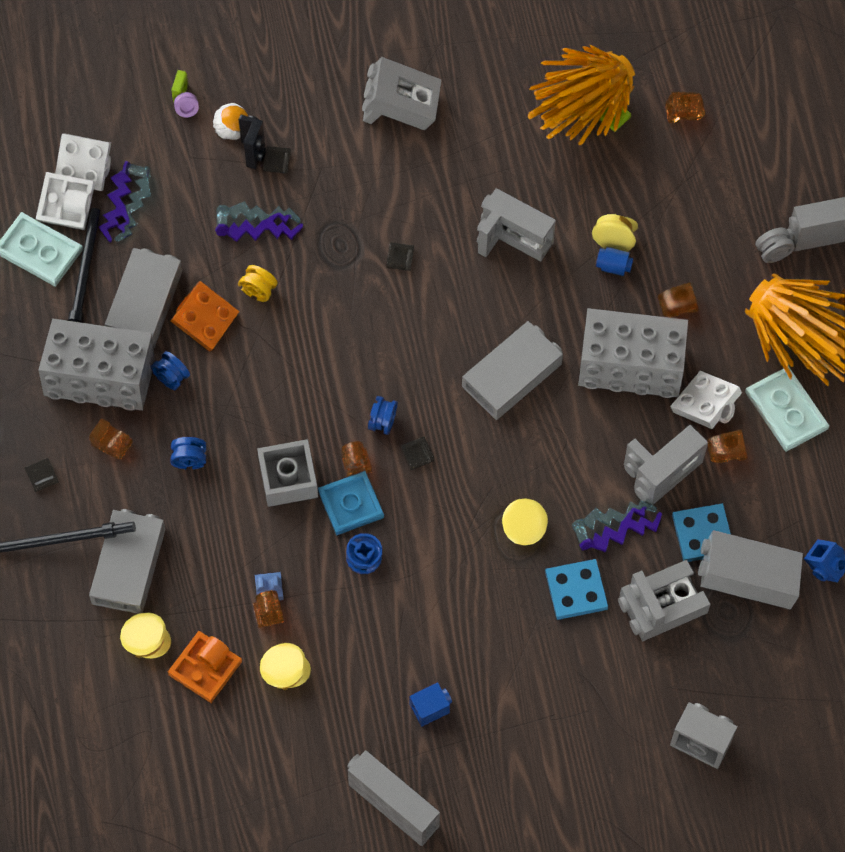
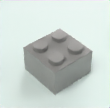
M308 439L257 448L268 507L318 498L317 483Z
M688 702L674 730L670 746L718 769L738 726L734 725L733 721L728 717L722 715L718 717L710 713L709 709L701 704Z

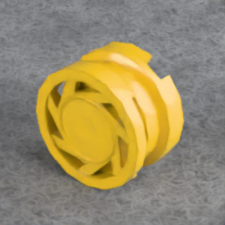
M249 265L245 276H242L238 282V286L241 287L242 285L241 290L249 297L253 295L257 297V301L261 302L268 301L271 296V290L278 284L276 278L270 272L255 265Z

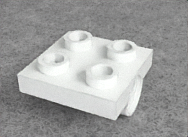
M62 134L55 174L94 181V190L103 191L105 177H107L110 170L111 157L109 153L111 143Z
M46 172L36 220L85 230L95 182Z
M699 371L671 405V409L675 414L713 429L718 421L727 423L731 420L735 412L734 402L742 392L739 386Z

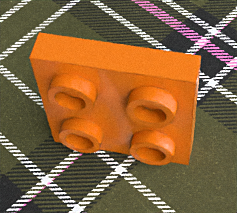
M199 281L191 293L178 306L171 322L210 352L214 349L239 311L203 282Z
M198 631L169 669L168 675L212 703L242 663V658L231 652L216 637H208Z

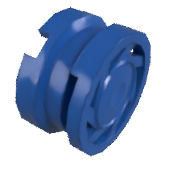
M167 351L162 354V358L159 361H155L150 366L154 375L172 390H177L181 385L180 382L190 376L186 366L176 356Z
M377 396V403L373 404L368 430L382 431L383 429L384 434L389 435L396 416L398 402L394 400L388 402L383 397Z
M181 437L171 442V449L173 450L170 460L171 465L185 470L190 466H193L192 469L204 467V464H206V455L204 454L206 452V442L195 437Z
M361 533L351 538L346 549L348 566L359 574L374 572L382 561V545L375 536Z

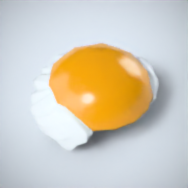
M230 103L221 106L216 111L213 127L218 136L231 140H237L241 137L238 119L240 115L248 116L243 107Z

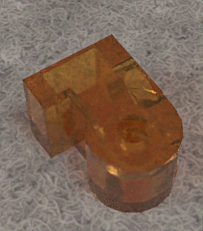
M672 92L665 104L669 123H678L680 119L698 120L704 117L706 113L702 95L699 93Z
M690 282L670 288L660 293L657 297L664 317H674L686 311H689V313L699 311Z
M102 418L89 435L93 447L117 459H122L133 443V440L127 434L112 427L108 421Z
M742 430L723 433L707 440L711 462L722 463L732 459H737L738 461L748 460Z
M350 442L341 448V458L347 477L366 471V473L372 472L368 453L362 442Z
M270 590L256 595V603H253L258 628L284 622L277 591Z

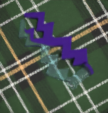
M125 161L123 170L111 177V180L118 189L107 194V196L116 206V209L103 214V217L108 222L99 226L100 231L109 242H112V238L108 229L115 226L122 231V233L115 237L116 242L133 235L129 228L135 227L137 224L130 213L144 206L140 199L151 196L148 183L151 175L149 167H141ZM129 173L143 177L135 181L141 190L130 194L131 191L125 184L132 182L128 177ZM130 194L129 197L134 203L124 205L120 198ZM123 217L126 222L119 225L116 219Z
M244 201L232 207L219 205L216 209L217 227L215 231L217 235H228L236 242L246 232L256 241L265 230H269L277 239L284 233L292 240L303 228L302 223L292 230L285 225L289 218L297 223L301 221L290 208L283 212L278 206L270 215H267L257 205L250 210ZM242 212L250 222L256 216L259 217L261 222L256 228L247 220L239 228L235 222L228 227L227 216L230 214L235 220ZM279 217L283 222L277 226L274 221Z
M640 500L638 506L630 501L625 514H621L611 508L604 514L595 508L586 518L576 520L572 524V528L576 532L582 551L592 547L606 552L609 539L623 545L628 529L642 536L645 527L656 532L662 513L659 512L652 523L643 518L645 510L656 512L657 507ZM633 512L641 516L639 522L631 519ZM612 518L621 523L618 532L607 527L610 526ZM596 520L607 525L604 527L602 537L594 533L593 540L589 539L584 527L586 525L593 530Z

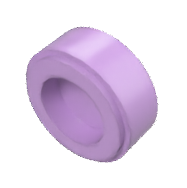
M184 92L175 98V111L179 116L188 118L198 112V99L194 94Z

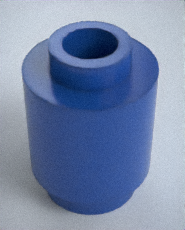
M610 247L606 249L600 248L596 267L601 268V271L624 276L625 272L630 273L633 258L629 257L630 252Z

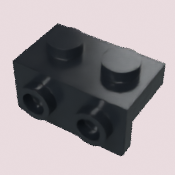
M240 115L238 120L241 142L244 143L246 167L256 169L258 162H262L266 154L263 121L255 116Z

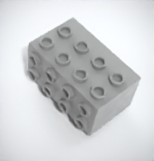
M587 308L578 386H585L588 389H610L614 392H635L639 395L653 394L664 398L679 397L684 372L688 320Z
M52 319L39 366L44 396L55 400L62 398L73 400L77 403H95L103 407H122L130 411L135 409L143 410L152 375L150 366L155 362L152 333Z

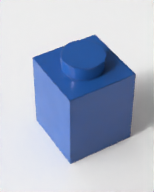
M438 682L409 696V705L421 727L450 713L451 697L446 688L441 689Z

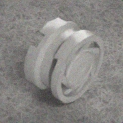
M782 227L764 233L757 239L755 244L757 249L763 253L761 257L765 263L782 260L795 249L793 241L789 239L787 229Z

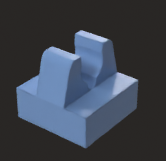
M281 572L255 575L258 603L284 600Z

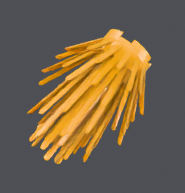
M590 45L591 48L582 46V48L592 54L563 48L562 51L567 53L561 55L563 58H567L564 61H542L541 64L583 66L582 68L548 72L545 74V79L549 81L531 86L529 90H536L534 92L536 100H541L550 95L553 96L544 100L541 106L530 111L528 118L532 119L549 110L541 115L545 124L540 129L544 130L548 127L554 129L546 136L547 139H551L580 117L565 135L570 136V140L592 120L578 142V145H582L607 107H609L597 131V136L602 133L605 126L604 135H607L615 115L614 131H616L622 108L626 113L630 93L635 87L632 86L635 72L625 56H618L613 54L612 51L604 52Z
M772 274L773 279L769 282L764 279L749 298L753 303L750 310L745 308V314L754 321L766 361L768 362L770 359L768 352H770L772 346L781 366L784 367L790 380L792 379L788 365L793 367L794 363L778 339V335L784 344L798 356L806 368L811 370L815 376L817 375L827 386H829V381L825 378L824 373H828V370L844 382V377L822 357L841 373L845 374V364L840 359L842 358L845 361V330L835 325L837 324L845 329V317L825 308L831 306L845 310L844 305L826 299L838 300L841 297L845 298V294L817 290L820 287L815 285H827L830 281L783 279L777 274Z

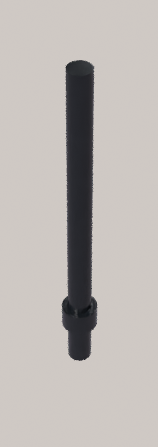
M91 208L73 308L69 311L68 321L83 322L84 314L82 309L100 216L98 208Z
M134 521L121 524L110 522L102 524L101 527L0 542V553L104 537L105 539L115 538L118 534L135 532L136 525Z

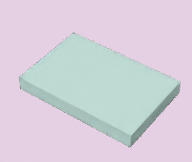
M23 212L19 214L0 240L1 257L55 287L83 251V246Z
M783 368L747 387L745 393L785 452L829 428V424L790 368L791 380Z

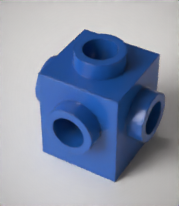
M818 539L804 560L813 570L812 574L820 581L838 582L845 572V551L835 542Z

